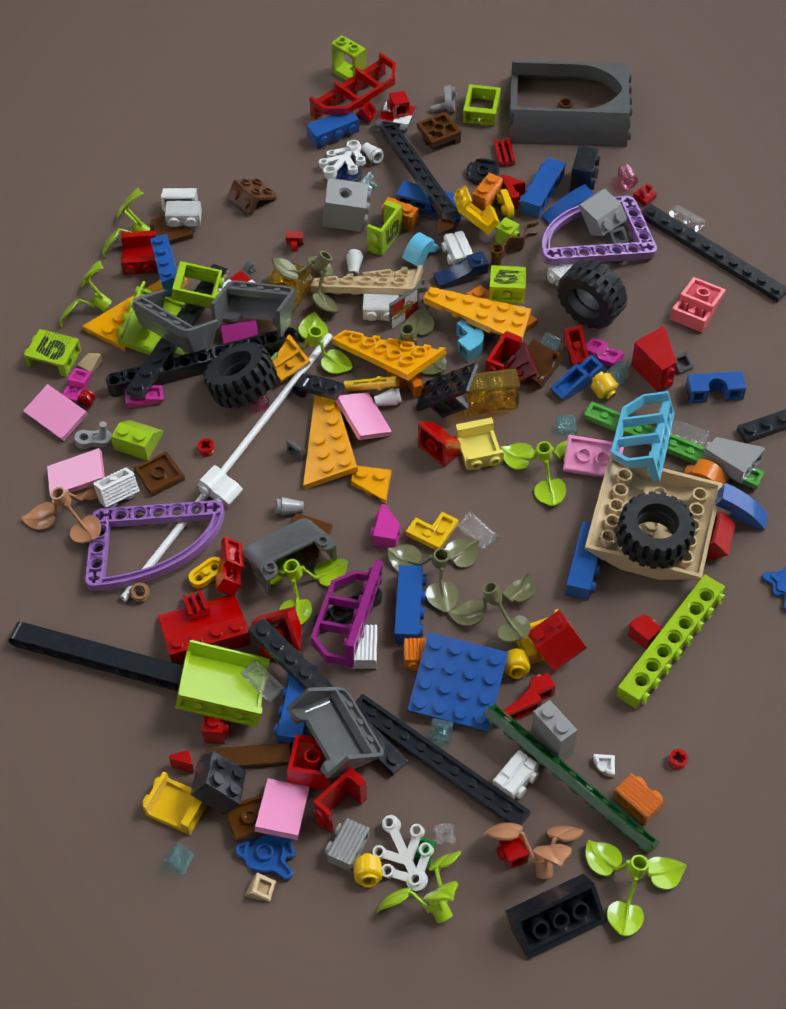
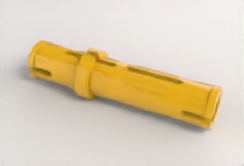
M377 376V378L344 381V390L346 392L372 389L381 391L384 388H398L399 378L397 376Z

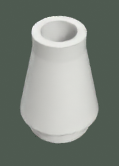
M365 143L362 146V151L365 152L371 163L377 164L383 160L384 154L382 149L369 143Z
M351 249L346 255L348 274L353 273L354 276H357L363 255L360 250Z
M391 388L374 396L377 407L398 405V403L402 402L399 388Z

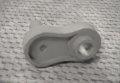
M451 85L444 86L445 102L431 106L432 112L447 109L448 113L455 112L454 97L457 96L455 87Z
M102 421L99 423V430H80L76 432L74 442L81 449L90 447L106 448L112 443V434L107 430V423Z

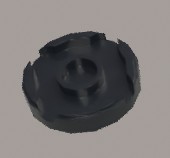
M487 158L476 159L475 162H470L467 166V178L476 185H479L488 173L499 176V166L493 160Z

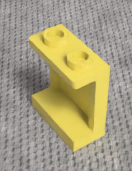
M492 417L456 424L455 436L461 443L460 451L467 471L503 464L504 452L499 448L493 430L494 422Z

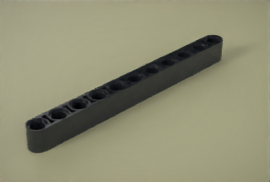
M288 327L282 337H278V330L209 347L192 354L186 353L172 357L153 385H164L202 375L214 357L216 358L220 352H224L227 348L234 347L239 343L254 342L260 344L267 350L269 356H273L282 348L288 335H291L298 344L297 331L292 327ZM142 365L109 374L106 377L108 393L114 397L124 395L125 389Z
M20 621L16 623L8 639L9 643L17 648L178 692L183 665Z

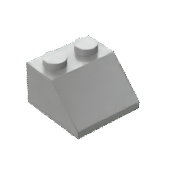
M606 189L600 190L579 204L590 235L603 236L627 220L622 204Z

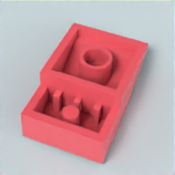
M693 277L680 294L678 302L672 308L669 320L702 333L718 308L726 289Z

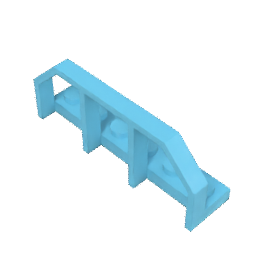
M668 391L643 394L622 407L611 449L613 459L627 468L646 466L647 473L651 475L652 481H660L675 414ZM662 402V406L659 407V413L628 417V415L645 404ZM657 423L654 433L623 437L625 427ZM643 444L652 445L649 456L628 458L619 453L620 447Z

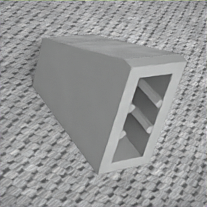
M716 437L704 447L703 459L716 463L723 469L726 475L742 483L762 461L765 448Z

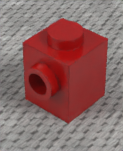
M405 91L389 93L387 108L391 110L393 117L409 116L410 102Z
M643 613L638 618H633L629 623L628 636L647 650L661 632L662 627L652 617H648Z
M204 715L202 726L204 743L225 744L226 735L230 733V722Z
M520 836L512 840H498L496 852L498 858L504 860L508 870L528 863L529 852Z

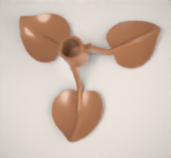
M94 485L75 491L73 494L63 487H56L50 494L53 499L52 503L45 502L39 504L28 514L21 517L30 528L45 530L55 523L56 518L54 515L58 513V506L63 509L67 508L78 522L70 531V537L74 542L79 544L91 542L101 532L100 521L95 516L88 515L81 521L70 506L71 497L80 502L84 499L86 501L97 499Z
M500 823L489 828L483 836H489L498 840H512L520 836L529 852L531 864H535L536 877L547 879L553 876V864L561 868L565 860L572 853L571 847L556 844L558 840L563 842L576 840L584 833V830L566 825L554 826L547 831V836L553 838L551 845L538 846L534 848L533 852L525 833L521 832L523 826L519 824Z

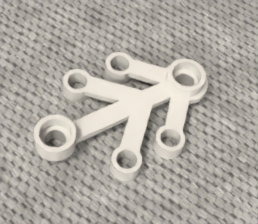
M350 140L347 142L346 147L327 151V158L319 160V167L323 169L324 177L327 180L328 178L335 179L337 171L344 163L347 164L350 175L357 174L358 166L366 164L365 157L360 153L362 150L360 142ZM351 155H354L356 157V165L352 161L350 157Z
M388 815L383 819L382 827L387 833L391 834L399 853L388 851L382 845L375 846L372 853L377 856L378 850L382 849L383 853L377 856L380 860L386 859L403 864L408 871L407 873L395 870L392 865L385 864L382 867L384 877L405 881L412 891H421L428 883V876L425 870L429 858L434 852V848L427 842L420 845L419 852L421 857L416 867L413 860L420 839L425 834L424 828L420 824L411 826L410 833L412 837L407 848L399 832L401 828L400 820L394 815ZM390 820H393V824L391 826H387V823ZM417 828H420L419 834L414 833ZM425 847H429V851L427 853L423 852ZM391 868V873L386 875V870ZM419 876V881L414 883L413 879Z

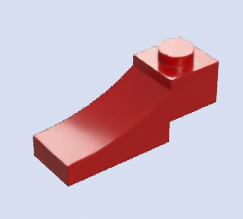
M224 536L221 541L219 568L215 576L216 589L222 593L234 596L241 586L240 572L244 568L242 543Z
M549 673L534 676L530 680L529 689L525 694L502 710L515 721L533 714V711L541 706L543 700L555 695L556 685Z

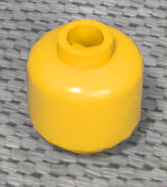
M600 372L592 378L591 389L598 398H607L609 400L617 394L618 383L610 373Z
M518 648L507 651L508 655L504 667L506 675L514 679H521L526 676L530 671V660L526 651Z
M369 853L356 858L353 864L355 881L366 888L376 886L383 876L380 858Z

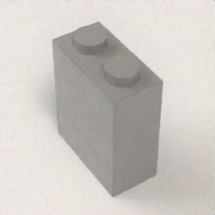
M551 700L534 710L531 734L562 760L572 755L577 736V729Z

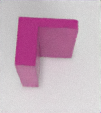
M256 320L220 325L223 344L258 335Z

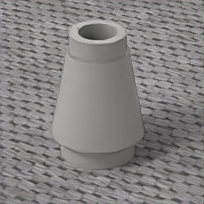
M284 497L276 499V514L284 516L303 512L304 502Z

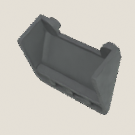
M306 518L299 519L247 545L243 550L246 562L267 595L271 594L270 580L274 579L278 574L276 561L312 543L319 550L327 552L333 562L337 560L336 544L332 538Z
M343 687L307 688L287 707L290 718L294 723L305 722L326 757L327 761L322 764L321 772L327 779L336 778L344 774L349 768L356 769L379 759L384 754L382 746L351 694Z

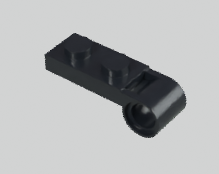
M303 373L292 386V391L301 398L306 397L310 393L335 401L345 389V385L342 382Z

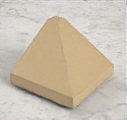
M88 353L77 364V367L93 373L103 362L101 354Z
M256 873L245 896L270 902L276 881Z

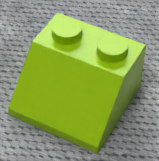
M128 420L119 422L111 439L114 450L148 460L164 431Z

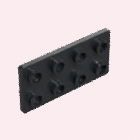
M475 362L440 375L432 380H427L423 385L422 394L418 398L416 410L421 411L430 407L439 416L444 418L468 409L470 403L462 395L469 392L478 364Z

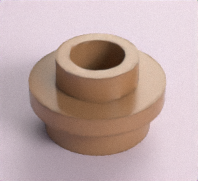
M138 582L130 588V596L136 602H143L150 595L149 587L145 583ZM142 589L144 591L143 595L138 596L136 594L137 590Z

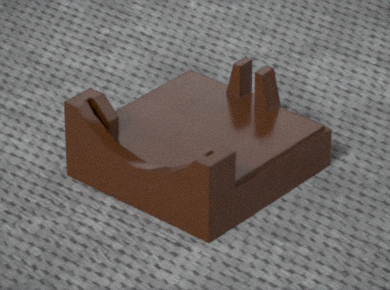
M446 112L417 122V129L422 134L425 145L430 144L434 148L452 140L455 145L461 143V131Z
M533 338L528 348L539 374L529 380L543 388L563 361V357L558 351H553Z

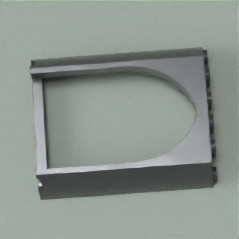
M512 60L509 128L511 143L627 147V140H631V130H629L631 119L629 118L632 116L633 107L630 106L632 105V95H629L632 92V84H629L631 83L632 73H629L628 63ZM518 79L599 81L610 87L617 94L610 102L587 109L517 107Z

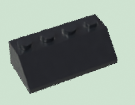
M585 874L572 878L505 910L511 930L527 959L607 921L595 883Z

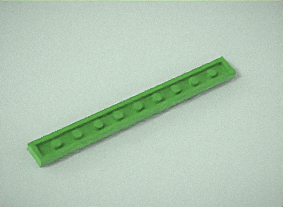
M591 402L584 413L583 419L616 432L621 413ZM649 424L625 427L623 435L634 436L654 433L656 427ZM670 433L666 453L696 465L699 459L704 458L705 452L703 451V446ZM755 468L741 484L757 490L765 472Z

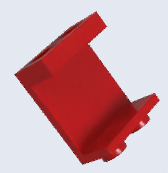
M156 230L121 233L123 245L121 267L123 275L158 273L150 240L156 237Z
M509 331L504 332L486 359L485 384L500 390L503 388L504 364L502 363L504 360L508 361L521 347V336Z
M349 768L313 801L315 822L322 830L326 829L329 833L334 831L331 810L349 794L360 805L367 800L366 780L353 768Z

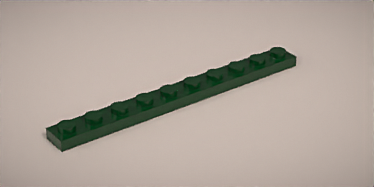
M495 704L486 709L483 714L492 725L501 728L506 737L520 744V748L524 752L533 755L538 764L547 767L552 771V775L556 779L565 782L574 794L583 797L589 807L597 809L602 813V817L607 822L615 824L621 834L634 840L639 849L651 853L658 846L659 840Z

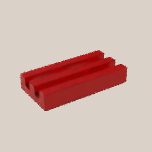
M506 138V141L500 139L498 142L497 139H494L493 144L499 167L515 165L510 138ZM505 145H507L511 161H509ZM499 146L502 148L505 162H502Z
M201 589L197 590L198 594L195 595L193 592H190L189 597L186 594L182 595L191 620L210 614ZM197 599H200L205 611H201ZM191 601L196 608V614L193 613L189 602Z

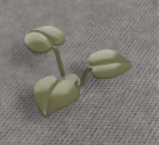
M320 251L318 256L309 257L307 260L308 264L300 270H297L286 259L272 258L273 266L277 272L290 280H297V274H301L308 267L318 271L321 274L317 293L312 295V300L322 310L338 313L334 300L328 294L321 293L324 277L333 275V269L330 264L332 256L329 253Z
M425 306L415 311L407 319L406 323L401 326L399 340L414 342L416 346H419L416 336L418 334L425 336L433 331L435 326L434 320ZM441 357L421 371V373L429 376L443 373L447 368L445 357Z
M473 538L453 540L448 543L446 548L436 549L433 555L430 554L422 562H420L422 555L417 547L413 545H400L388 548V559L398 573L399 565L423 566L432 560L433 566L440 570L439 583H432L428 586L426 599L434 608L448 613L455 607L459 592L454 582L447 581L443 583V570L447 566L448 561H453L455 566L459 568L471 567L476 562L478 556L479 540Z
M529 572L510 584L504 592L498 587L496 582H488L482 587L484 596H482L483 602L471 600L455 610L449 611V615L455 623L464 627H471L483 620V613L487 611V602L493 606L498 605L507 623L499 627L498 637L507 643L520 641L529 635L531 630L529 620L521 615L510 620L501 601L502 596L509 602L515 600L517 603H523L531 599L536 593L532 574Z

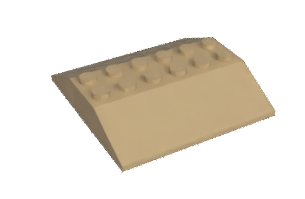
M610 455L585 550L620 570L658 580H701L717 506H715L717 494L723 483L665 468L662 470L660 481H652L651 475L647 473L646 466L627 468L615 461L612 455ZM656 491V494L664 492L667 493V496L671 497L673 495L677 497V501H682L686 505V509L689 508L693 514L695 534L689 552L682 561H678V564L674 566L669 564L668 568L664 569L660 567L650 569V566L646 565L642 567L638 562H632L629 559V555L625 556L621 551L622 547L618 546L616 529L620 513L624 505L632 497H638V494L641 493L649 494V492ZM645 522L639 525L645 534L653 538L662 539L672 536L671 532L662 524Z

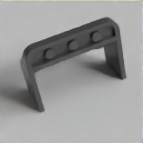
M230 281L211 303L212 320L217 319L219 321L218 327L222 322L233 324L240 317L272 320L273 326L278 330V337H282L291 323L295 298L294 288L273 284Z
M159 290L133 299L132 308L142 327L149 329L181 348L183 352L192 354L213 345L219 321L215 319L194 327L164 310L163 304L167 290Z

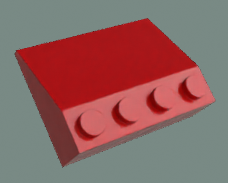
M235 595L207 601L210 614L191 620L186 608L158 615L172 663L184 664L190 640L231 650L251 645L248 628ZM200 603L199 606L201 611H205L202 604ZM193 605L191 606V608L193 610V613L196 614L197 611L195 606Z

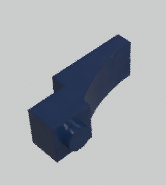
M483 251L470 254L456 265L433 273V278L438 289L472 282V277L488 273L489 263Z

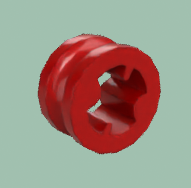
M83 389L77 399L82 405L90 407L93 405L96 395L88 389Z
M204 438L198 442V452L201 456L209 457L214 454L215 447L211 439Z
M674 749L669 755L668 764L672 769H683L688 762V755L682 749ZM675 756H678L679 759H682L681 763H678L677 760H674Z

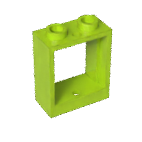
M343 35L331 43L332 71L335 75L348 80L355 75V68L358 67L361 70L366 68V48ZM344 54L352 58V65L344 60Z
M469 84L463 110V123L495 126L500 104L501 88ZM471 99L494 101L493 109L470 107Z
M180 261L172 288V300L211 308V303L220 293L218 292L219 288H223L224 278H221L222 270ZM185 277L215 283L212 295L182 289Z

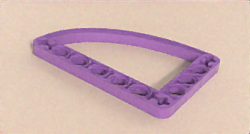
M618 196L615 198L623 206L627 217L626 223L633 236L634 243L550 248V240L561 227L583 216L578 205L559 215L547 227L541 243V257L543 262L548 265L574 264L580 260L587 259L593 260V262L651 259L656 254L657 246L636 200L631 196Z
M219 500L101 508L96 510L92 516H95L100 521L101 531H105V533L89 542L85 577L88 588L92 591H102L128 587L138 582L143 583L161 577L187 564L204 551L220 531L225 515L223 503ZM194 509H201V512L198 514L192 513ZM182 510L180 515H173L174 511ZM158 511L164 512L160 517L154 516ZM144 513L143 517L135 518L136 514ZM120 514L126 515L123 519H116ZM211 520L205 532L194 543L177 555L138 571L106 577L111 527ZM98 546H102V547H103V550H102V551H100V552H94V549H95L96 547H98ZM96 562L102 563L101 566L98 568L92 567V565ZM94 575H96L98 578V580H96L95 583H93L95 581Z

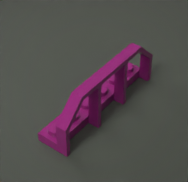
M375 560L373 567H369L368 572L355 570L331 580L311 635L312 646L325 662L354 668L355 655L361 638H364L365 625L369 613L373 611V601L378 586L382 584L383 561ZM356 580L364 582L363 595H360L358 600L333 595L335 589ZM329 604L355 609L353 614L354 623L345 625L323 621ZM320 630L349 635L348 638L344 639L343 650H346V656L328 653L317 639Z

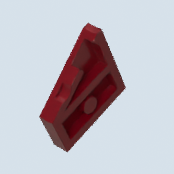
M526 342L520 344L521 347L515 355L510 357L507 365L504 366L503 384L507 390L539 374Z

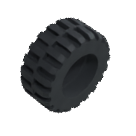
M587 259L575 262L560 278L557 285V296L560 299L561 306H564L566 313L570 314L572 319L579 321V324L583 326L587 325L588 328L595 327V329H601L612 324L626 307V287L622 285L623 281L621 278H618L617 274L611 271L607 265H602L599 261L593 262V260Z
M254 342L239 343L234 347L227 348L224 352H220L216 358L214 357L211 360V363L207 365L204 372V383L219 406L227 409H232L233 407L237 409L241 408V406H248L252 402L255 403L261 396L264 397L276 381L277 369L267 350L262 345Z
M656 491L649 492V494L641 493L638 494V497H632L624 505L620 513L616 537L618 546L622 547L621 551L625 556L629 555V559L632 562L636 561L642 567L645 565L650 566V569H656L657 567L664 569L668 568L669 564L670 566L678 564V561H682L686 557L695 534V519L692 517L693 514L690 509H686V505L682 501H677V497L673 495L670 497L664 492L656 494ZM645 522H656L665 526L672 536L662 539L653 538L645 534L639 525Z

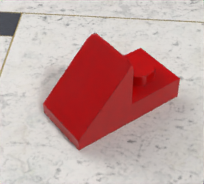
M501 175L503 179L502 189H507L514 209H518L520 195L525 193V182L507 175Z
M582 325L563 330V348H567L571 365L581 363L589 357Z

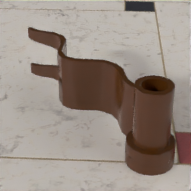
M539 221L527 224L524 227V235L521 237H509L505 240L504 245L499 243L492 244L490 247V266H501V260L507 251L522 250L525 246V239L537 235V231L526 233V230L537 226Z

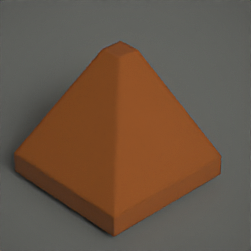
M439 218L436 233L440 234L453 228L456 220Z

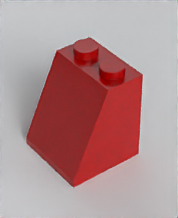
M662 326L635 341L631 366L657 392L669 389L673 385L677 360L666 328Z

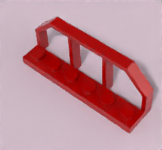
M380 52L378 61L364 70L358 67L355 68V75L342 84L334 81V89L318 99L310 96L311 117L316 119L323 114H350L395 85L396 63ZM385 65L392 69V77L380 84L376 80L386 74ZM368 85L374 88L360 98L355 95V93ZM346 99L352 101L347 106H336Z

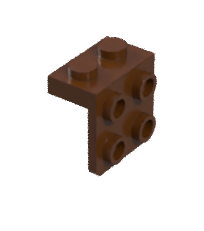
M242 178L241 180L233 181L227 198L247 215H253L258 200H276L277 195L273 193L272 189L266 187L260 179Z

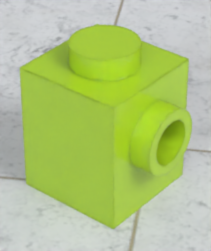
M505 217L496 227L495 242L504 245L507 238L520 237V224Z

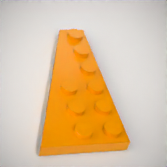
M187 278L184 280L182 289L188 284ZM161 280L145 289L153 292L163 290ZM134 295L83 325V331L123 351H127L128 347L118 344L119 337L116 334L119 326L123 327L124 323H122L124 314L129 313L128 307L131 299L135 298Z
M430 287L429 291L425 292L423 303L440 311L447 310L452 313L453 317L458 318L460 316L466 319V323L488 333L494 332L502 337L505 331H509L521 336L522 340L531 313V309L432 287Z
M343 330L332 338L333 345L406 380H410L446 355V348L443 347L433 349L431 345L427 344L416 346L414 342L393 338L383 340L380 339V336L376 335L366 337L364 333Z
M317 395L314 397L303 483L305 490L359 471L338 404L335 400Z

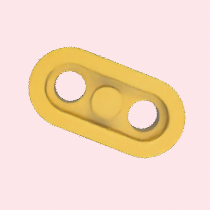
M501 189L499 194H496L497 203L501 204V213L506 218H513L514 206L507 189Z
M211 557L194 568L189 573L191 586L200 589L214 581L218 572L220 558Z

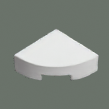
M594 754L593 761L598 771L605 776L614 778L615 755Z

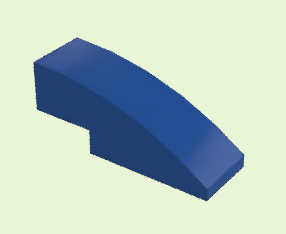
M584 184L558 200L542 215V219L550 225L559 215L578 206L593 196L594 193Z
M590 355L580 365L576 363L550 389L562 400H565L592 383V378L598 373H605L604 365L593 355Z
M725 483L718 490L715 506L729 511V517L764 531L768 514L763 507L746 493Z

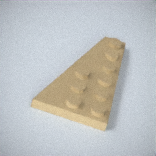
M418 265L417 269L408 270V267H402L401 270L392 272L391 269L363 272L362 276H354L352 273L347 274L343 278H338L337 276L324 277L321 293H334L337 295L343 293H351L352 295H404L417 286L423 273V265ZM321 277L314 278L310 286L311 292L317 293Z

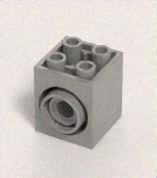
M328 178L322 226L362 232L363 225H367L368 215H365V213H369L370 203H367V201H370L371 191H368V184Z

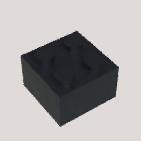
M585 146L578 147L572 167L570 192L584 184L590 190H594L596 184L594 178H598L599 169L597 166L599 167L601 156H598L599 149Z
M213 750L197 762L190 795L222 815H226L241 803L246 770Z

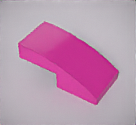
M591 338L586 344L588 355H593L600 363L615 368L624 358L622 351L609 348L606 341Z
M74 368L67 379L68 385L62 395L78 405L80 402L77 398L83 389H87L92 372Z
M153 385L143 400L127 395L125 389L126 408L146 407L164 402L162 385Z

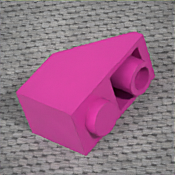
M381 504L380 511H376L375 514L376 526H372L370 538H373V546L387 549L397 547L400 537V523L385 504Z

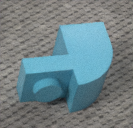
M419 232L409 241L402 258L415 266L424 265L428 253L437 252L439 245L435 244L432 238Z
M463 319L457 322L456 334L460 337L457 344V352L468 362H471L483 351V330L479 328L473 329Z

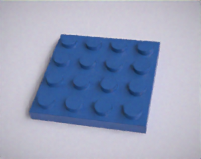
M428 632L408 712L488 733L490 722L483 713L488 707L496 703L508 652Z

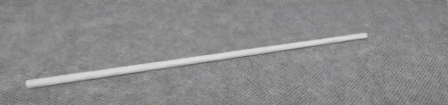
M327 333L322 339L324 341V348L333 338L330 333ZM320 345L308 357L310 364L292 377L222 466L221 470L226 474L288 396L298 378L303 373H306L322 352ZM201 493L195 502L205 501L209 496ZM198 508L194 509L192 513L195 514L198 511ZM178 522L142 569L153 566L158 562L188 522ZM128 586L120 596L123 601L126 602L130 598V588L132 586Z

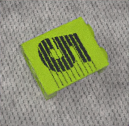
M386 200L384 203L383 227L380 229L368 224V251L383 256L402 231V205Z
M491 265L489 300L501 303L524 304L526 267Z
M39 329L37 334L33 336L29 348L25 350L24 358L27 367H31L34 361L37 360L58 366L60 375L67 377L82 350L77 338Z

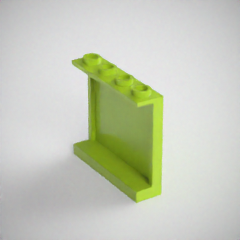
M145 281L142 282L140 287L137 286L134 293L135 298L153 293V291L144 288ZM165 296L163 309L177 316L185 303ZM131 299L128 307L130 311L124 314L122 323H124L123 327L119 326L116 334L119 337L118 344L150 355L162 337L142 327L133 311V300ZM178 347L172 357L183 355L185 352Z
M190 640L175 708L257 727L262 714L261 703L266 671L270 659Z

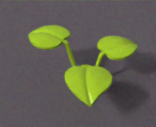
M136 188L126 198L116 214L117 219L124 213L133 221L130 226L132 231L121 228L115 230L103 246V257L106 258L108 248L119 233L150 231V227L141 222L129 209V205L143 194L139 188Z
M100 260L89 269L80 283L81 288L88 283L96 292L91 298L93 302L78 299L71 303L61 316V328L66 316L80 303L89 305L92 308L96 306L103 312L111 304L112 301L91 282V277L99 273V270L103 268Z
M316 312L308 315L298 328L299 335L306 339L301 348L302 351L305 350L308 344L311 347L320 345L322 355L324 356L321 360V366L326 372L341 374L351 371L353 368L352 363L343 352L336 349H331L328 353L325 352L322 339L328 333V328ZM278 352L271 357L272 361L276 359Z
M567 440L558 444L555 451L554 447L546 441L540 442L537 445V450H534L527 443L501 446V450L504 452L503 460L512 469H527L530 461H534L536 457H538L539 461L545 463L547 481L539 482L534 489V494L538 501L548 506H556L563 501L566 495L565 483L561 479L551 480L548 462L552 459L553 455L558 460L563 459L564 461Z
M284 557L276 561L278 574L274 579L270 580V584L278 585L282 582L283 577H288L292 582L295 600L285 601L279 610L295 606L301 625L306 623L312 614V605L307 599L299 600L296 581L301 579L304 572L314 580L319 579L321 585L329 587L331 580L345 575L348 561L346 559H337L334 562L331 559L324 560L314 567L315 575L306 570L304 566L300 567L299 562L295 559L287 560Z
M588 840L586 844V860L594 873L608 877L612 874L613 870L618 872L628 867L627 872L633 879L626 904L616 901L607 909L609 924L619 935L624 937L638 932L644 921L642 909L637 905H630L638 879H642L646 874L647 877H651V882L655 887L662 890H671L679 884L687 867L686 864L674 859L653 857L647 860L643 855H635L631 861L627 860L626 863L621 865L622 855L615 846Z
M461 850L443 855L429 865V871L435 870L438 888L425 895L423 900L411 891L410 887L402 888L392 892L383 899L377 908V914L383 909L403 902L407 897H413L426 909L427 913L432 912L437 923L450 919L453 914L447 904V900H454L458 882L451 881L442 885L440 871L442 868L452 864L461 855Z

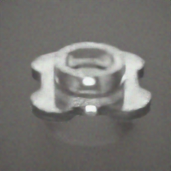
M442 823L434 826L433 831L436 833L435 842L437 845H442L443 843L454 844L456 842L453 824Z

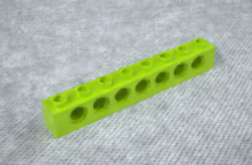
M704 574L618 686L617 698L636 710L641 704L645 705L650 698L649 693L652 689L656 690L662 681L661 677L668 675L672 669L671 664L673 661L680 659L683 654V648L690 646L694 639L693 635L695 632L699 633L702 630L706 618H711L716 604L720 605L725 598L723 594L724 585Z

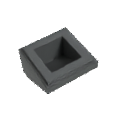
M624 226L613 229L605 234L611 244L629 243Z
M688 351L675 356L677 360L675 371L677 374L694 368Z
M290 439L286 440L287 452L301 462L307 456L308 451Z

